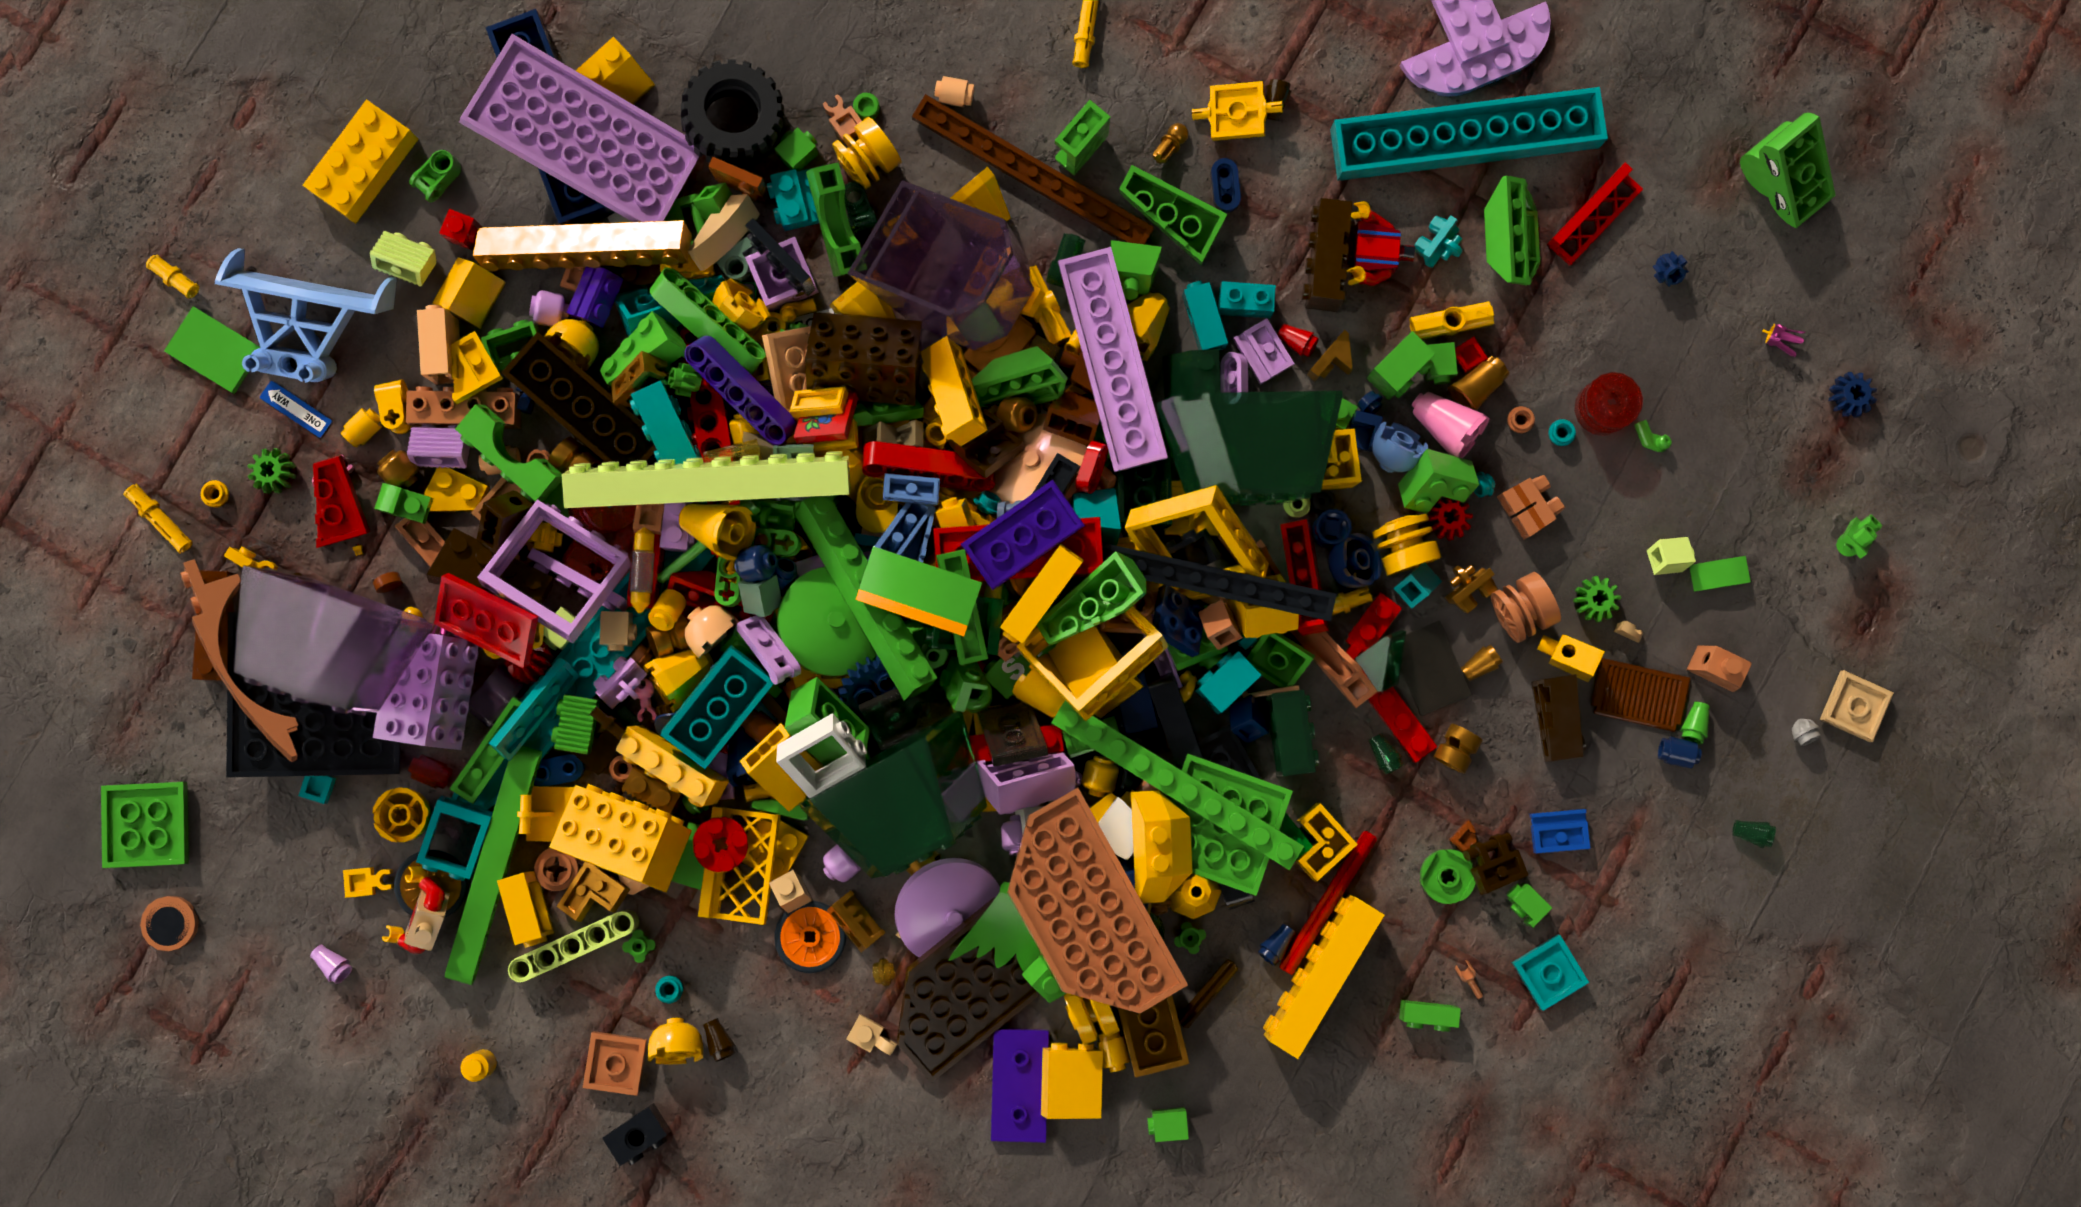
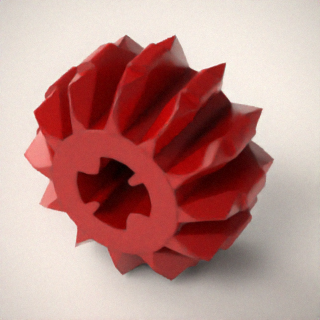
M1444 497V501L1442 499L1437 501L1436 507L1433 506L1429 511L1433 515L1428 516L1429 521L1427 522H1434V525L1431 527L1433 531L1439 530L1437 534L1438 539L1443 538L1446 533L1448 541H1452L1455 535L1459 538L1464 536L1462 529L1469 530L1471 528V525L1465 521L1473 518V514H1465L1464 512L1470 507L1468 503L1461 507L1459 505L1461 501L1454 500L1452 502V499ZM1450 512L1453 514L1451 518L1455 520L1447 523L1445 521L1447 517H1444V515Z
M543 641L539 648L532 650L530 665L522 668L506 660L505 664L512 677L529 684L531 681L538 682L541 675L545 676V671L552 667L550 661L554 656L549 646Z

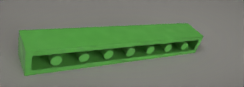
M812 496L803 500L795 516L905 701L926 691L937 679V676L901 616L855 600L868 560L830 496Z

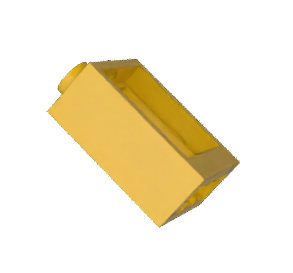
M524 872L497 880L514 944L523 943L524 947L527 948L546 942V936L553 934L554 931L542 888L536 879L535 872Z

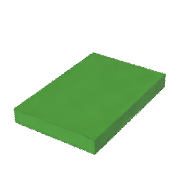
M193 306L164 352L235 394L249 373L242 366L243 358L251 355L254 350L261 347Z

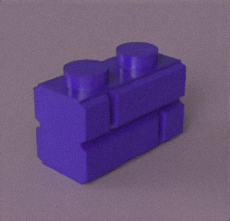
M585 267L566 313L579 321L583 320L592 326L603 328L624 279L605 268Z

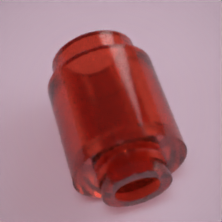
M421 754L419 758H413L408 772L412 773L411 779L434 789L438 787L444 789L451 777L452 769L447 767V764Z

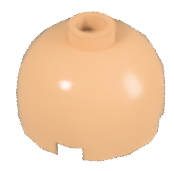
M710 605L703 610L697 607L687 616L690 622L685 628L686 642L693 653L700 659L703 654L706 655L727 636V631L737 626V623L740 621L729 610L719 605Z

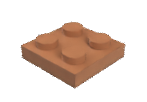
M591 1032L583 1088L638 1096L648 1039Z

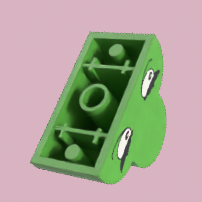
M1803 113L1793 122H1783L1740 159L1742 172L1749 183L1758 192L1767 196L1776 213L1794 228L1799 227L1836 196L1820 117L1815 114Z

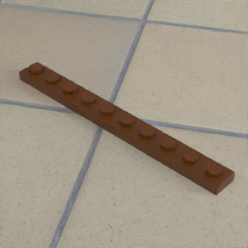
M926 94L912 115V120L1121 242L1145 245L1154 231V227Z

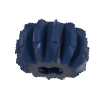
M1847 372L1844 374V377H1837L1834 381L1836 385L1829 388V391L1834 396L1830 397L1828 401L1836 402L1837 405L1834 406L1833 411L1842 409V417H1848L1852 414L1854 418L1861 416L1862 412H1869L1871 410L1870 405L1877 401L1871 395L1877 392V388H1870L1869 386L1872 379L1863 380V373L1860 372L1855 374V376L1852 372Z

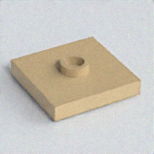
M1842 670L1838 675L1820 720L1867 742H1873L1894 692Z

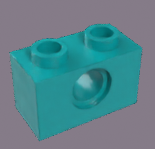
M1222 281L1218 297L1219 315L1270 319L1274 313L1276 285Z

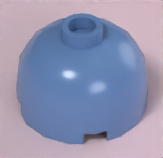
M1383 422L1377 429L1373 440L1372 451L1376 460L1380 463L1379 465L1383 470L1390 473L1394 471H1410L1417 464L1424 451L1428 449L1427 443L1425 442L1422 445L1418 441L1421 436L1406 426L1393 422L1390 427L1386 426L1387 422Z

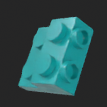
M796 169L770 175L771 182L767 183L770 199L776 198L778 208H774L773 212L776 223H782L784 231L819 223L806 171L810 169L798 172Z

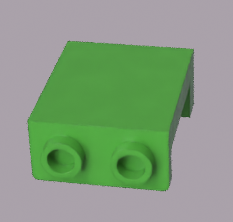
M1089 100L1055 139V144L1061 148L1055 156V160L1075 176L1108 137L1111 116Z

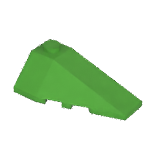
M1115 551L1044 615L1036 626L1047 643L1054 645L1125 613L1146 594V579L1133 559Z

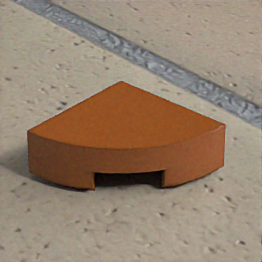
M1469 820L1449 839L1462 853L1470 849L1472 844L1477 843L1475 828Z

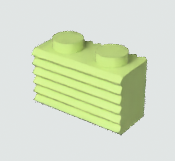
M383 231V235L373 246V250L370 251L372 268L409 283L412 282L414 285L417 284L419 287L423 285L437 263L435 250L430 245L424 242L416 243L408 240L401 233L392 234Z

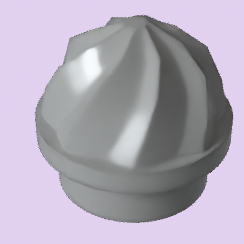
M1798 719L1792 727L1793 739L1798 741L1801 746L1808 745L1821 737L1818 731L1820 728L1811 719Z

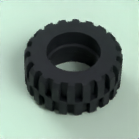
M728 59L727 64H721L719 60L712 62V68L710 69L707 66L699 69L698 77L692 75L688 81V87L684 88L681 103L682 131L685 132V139L688 145L694 146V152L699 157L705 155L706 162L710 163L712 157H715L731 165H736L741 169L745 168V163L748 162L754 166L760 163L761 156L767 158L772 153V147H776L780 140L784 120L783 97L780 90L776 89V83L772 77L766 79L765 71L760 67L754 70L751 68V63L743 61L741 65L735 64L736 59ZM729 96L739 97L748 101L756 109L758 119L746 131L729 133L716 128L709 121L707 109L720 98Z

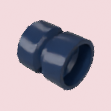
M1337 509L1323 512L1312 525L1314 541L1324 548H1333L1334 545L1347 539L1351 532L1349 517L1343 511Z

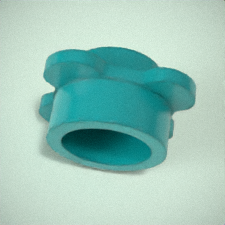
M986 490L973 500L978 505V509L988 515H996L997 505L999 502H1002L996 494Z

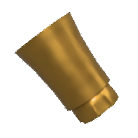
M1491 356L1462 379L1450 385L1448 392L1454 402L1477 411L1482 403L1503 383V380L1509 376V371L1499 358Z

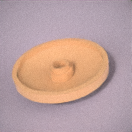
M1037 414V420L1029 431L1020 433L1009 431L1024 441L1025 450L995 471V485L990 492L996 494L1002 502L1009 501L1013 504L1017 500H1024L1033 493L1057 453L1081 466L1088 446L1043 430L1047 414ZM1077 477L1065 495L1069 504H1071L1073 494L1082 492L1076 489Z

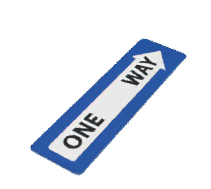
M270 381L260 395V399L319 438L322 437L332 422L331 419L274 381Z

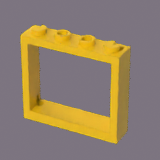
M1217 485L1130 510L1125 530L1140 551L1172 558L1151 525L1205 511L1240 563V565L1225 569L1263 578L1266 577L1269 566L1268 561ZM1172 587L1193 601L1213 596Z
M1133 606L1124 614L1146 637L1078 698L1036 657L1049 645L1038 627L1029 634L1023 644L1019 643L1016 646L1024 658L1085 721L1169 647L1163 635Z

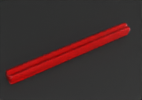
M1362 832L1356 842L1358 845L1348 854L1280 963L1279 967L1286 973L1292 975L1377 841V838L1370 832Z

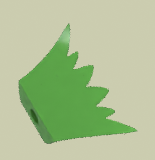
M1009 882L1001 884L996 898L954 950L949 961L962 956L979 946L977 958L984 956L995 947L996 968L1005 965L1016 954L1018 963L1024 972L1041 955L1007 893Z

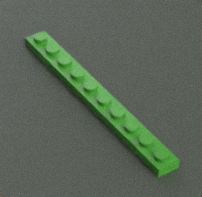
M1066 700L1051 722L1288 870L1291 869L1304 848L1302 844L1093 715L1085 721Z

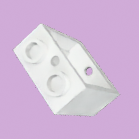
M833 713L777 745V763L809 798L866 767L865 755L867 750L861 740H856L844 721H839ZM832 735L845 749L847 754L815 771L799 753Z

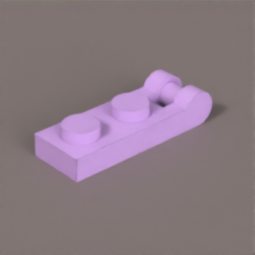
M755 615L737 623L736 630L767 670L773 684L776 685L784 682L788 676L793 678L801 674V667L798 661L764 617H757ZM782 662L785 666L780 668L778 663Z

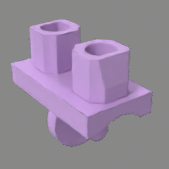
M620 656L613 663V668L616 672L609 679L603 675L594 682V686L597 689L595 693L611 709L619 702H622L628 695L634 700L639 697L634 690L641 684L640 681L647 673L631 657L626 659Z

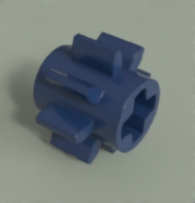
M1673 251L1670 254H1663L1657 259L1656 265H1653L1654 270L1657 272L1654 277L1659 283L1665 282L1668 287L1682 282L1686 273L1689 272L1685 267L1688 262L1682 255L1677 257Z

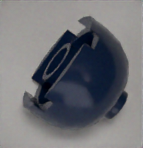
M1361 533L1351 534L1347 539L1334 545L1329 552L1328 564L1333 578L1344 587L1353 589L1363 588L1373 584L1374 580L1379 579L1381 575V555L1379 551L1374 552L1373 547L1370 545L1374 542L1366 535Z

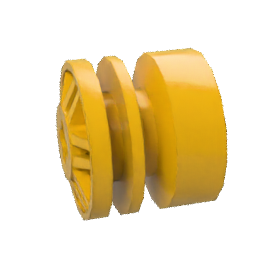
M870 117L865 118L854 127L858 140L855 141L846 133L842 136L847 148L839 140L832 143L842 168L864 190L871 186L866 174L875 182L879 180L875 169L876 166L889 173L902 163L893 144Z
M1427 514L1407 515L1389 521L1381 528L1372 532L1374 539L1387 536L1388 540L1377 544L1378 549L1391 548L1392 553L1381 559L1387 576L1416 568L1424 562L1427 564L1442 558L1436 541L1423 542L1422 539L1423 536L1433 531L1432 527L1418 528V525L1429 521Z

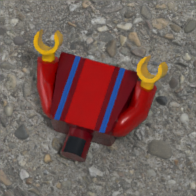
M1356 202L1354 206L1359 208V212L1351 213V217L1353 219L1361 218L1362 221H1358L1355 226L1352 268L1347 270L1354 279L1349 280L1348 284L1354 285L1359 283L1375 286L1389 279L1396 272L1399 261L1413 262L1415 246L1400 245L1401 231L1396 230L1393 224L1372 211L1367 202Z

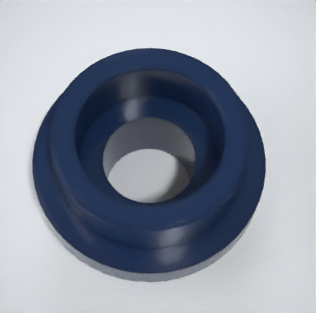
M1370 391L1362 397L1357 406L1361 412L1375 414L1382 407L1380 402L1383 397L1374 391Z

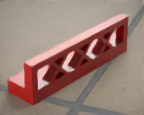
M1626 162L1546 244L1569 266L1643 190L1628 175L1633 169ZM1621 181L1634 191L1629 197H1617V186ZM1601 202H1612L1613 214L1611 216H1599V204ZM1583 221H1595V233L1593 235H1581V223ZM1565 240H1577V251L1572 257L1560 247Z

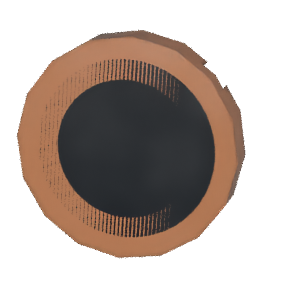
M166 896L154 900L142 914L140 926L143 937L149 945L157 950L172 951L186 946L193 940L198 929L199 920L198 915L194 911L195 908L189 901L177 896Z

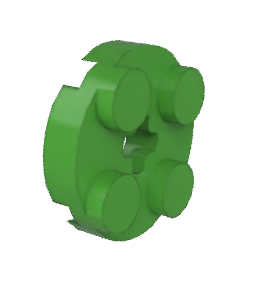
M1437 850L1430 854L1421 866L1420 885L1425 893L1434 901L1443 904L1457 903L1466 899L1475 887L1476 882L1470 870L1473 868L1471 860L1467 861L1463 853L1457 850ZM1451 869L1453 871L1452 876L1455 879L1453 882L1448 881L1444 884L1441 873Z

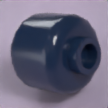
M763 544L745 547L739 551L734 562L736 573L746 582L767 580L776 571L777 557L768 546Z

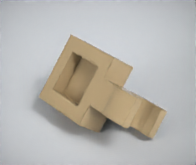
M862 1014L859 1015L847 1037L848 1041L869 1053L876 1046L884 1053L891 1055L897 1046V1043L881 1035L885 1027Z

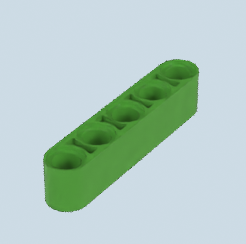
M668 267L662 270L650 288L651 296L698 339L706 335L714 338L752 375L766 356L764 349L736 323H733L713 302L678 271Z

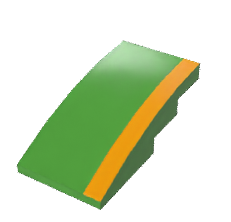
M873 546L855 600L964 636L982 582Z

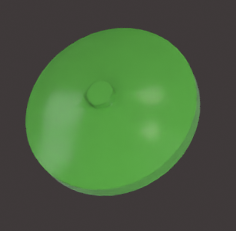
M826 567L813 569L803 574L788 587L778 608L777 629L779 638L803 669L821 676L836 677L847 675L848 669L856 671V663L859 662L865 665L866 657H869L871 661L877 653Z

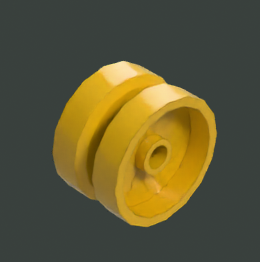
M1068 993L1063 995L1067 1003L1065 1006L1074 1030L1077 1029L1083 1045L1097 1040L1098 1034L1093 1024L1098 1021L1103 1034L1106 1036L1120 1031L1110 1005Z

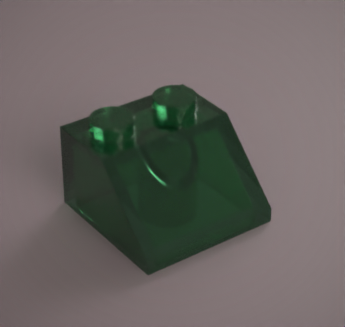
M1219 349L1190 350L1163 356L1165 410L1219 408L1221 404Z

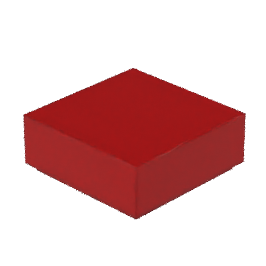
M1475 337L1455 348L1456 363L1463 374L1488 359Z

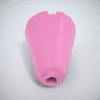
M1427 392L1424 395L1420 393L1412 403L1414 416L1449 455L1463 458L1476 443L1474 441L1478 434L1482 435L1490 420L1483 413L1431 392Z

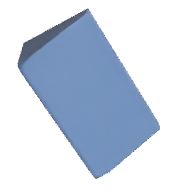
M885 473L883 500L938 505L940 478Z

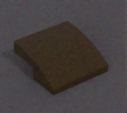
M984 409L982 414L987 427L986 432L961 447L953 440L946 438V441L972 469L986 479L1025 450L1024 441L1005 429L1002 420Z

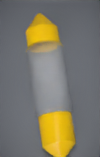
M645 527L635 533L634 551H632L630 603L637 613H642L650 604L653 586L654 534Z

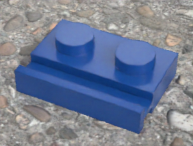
M1586 809L1529 814L1532 825L1533 852L1547 853L1590 849Z

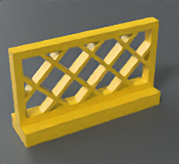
M712 807L711 818L724 816L733 819V815H740L748 824L744 828L745 833L750 829L755 833L759 841L748 849L746 856H748L756 868L746 876L743 875L738 866L733 868L741 880L731 888L724 881L725 873L727 872H713L704 868L698 917L766 925L771 892L769 883L772 882L781 815L726 807ZM749 817H756V819L751 821ZM763 818L771 819V831L763 837L755 825ZM725 837L713 840L712 843L716 846L715 851L727 850L728 845L725 843ZM763 844L768 851V856L764 862L759 864L751 852ZM759 871L764 878V886L756 892L748 882V879ZM744 883L752 896L741 904L733 891ZM729 895L737 908L730 914L720 913L721 901ZM754 899L761 907L759 918L750 917L744 908ZM740 911L743 916L735 914Z

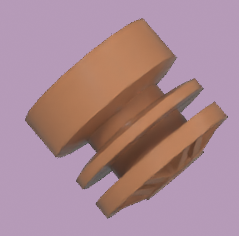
M1536 572L1516 580L1517 591L1511 585H1506L1503 587V591L1499 589L1491 593V601L1496 616L1502 627L1516 643L1524 641L1526 635L1529 637L1535 635V624L1540 629L1545 630L1561 621L1560 609L1554 595L1543 578Z

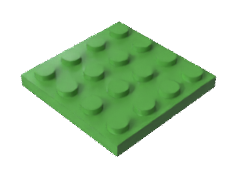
M1187 753L1182 767L1183 772L1277 830H1280L1293 790ZM1172 798L1171 801L1190 817L1193 874L1257 896L1269 857Z

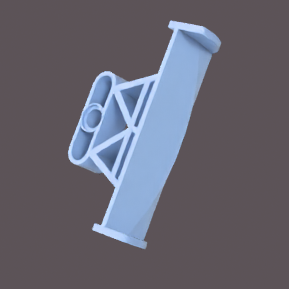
M241 248L233 250L225 258L215 279V284L242 289L261 347L254 350L251 355L243 358V368L248 372L259 371L298 379L301 382L305 381V383L320 382L335 375L337 366L329 354L355 311L378 314L394 309L397 282L395 277L385 279L376 294L373 295L244 270L245 249ZM260 293L291 298V316L266 311ZM307 302L342 308L334 323L306 319ZM270 322L285 325L273 334ZM296 330L309 352L277 345ZM314 330L328 332L322 342ZM291 358L297 362L296 370L290 364Z

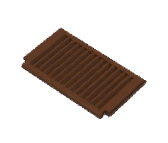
M1601 658L1591 705L1596 706L1594 710L1596 715L1675 732L1676 724L1682 725L1691 678Z

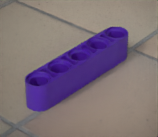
M707 335L702 336L686 347L684 353L686 361L769 443L781 445L794 435L797 426L796 419L714 338Z

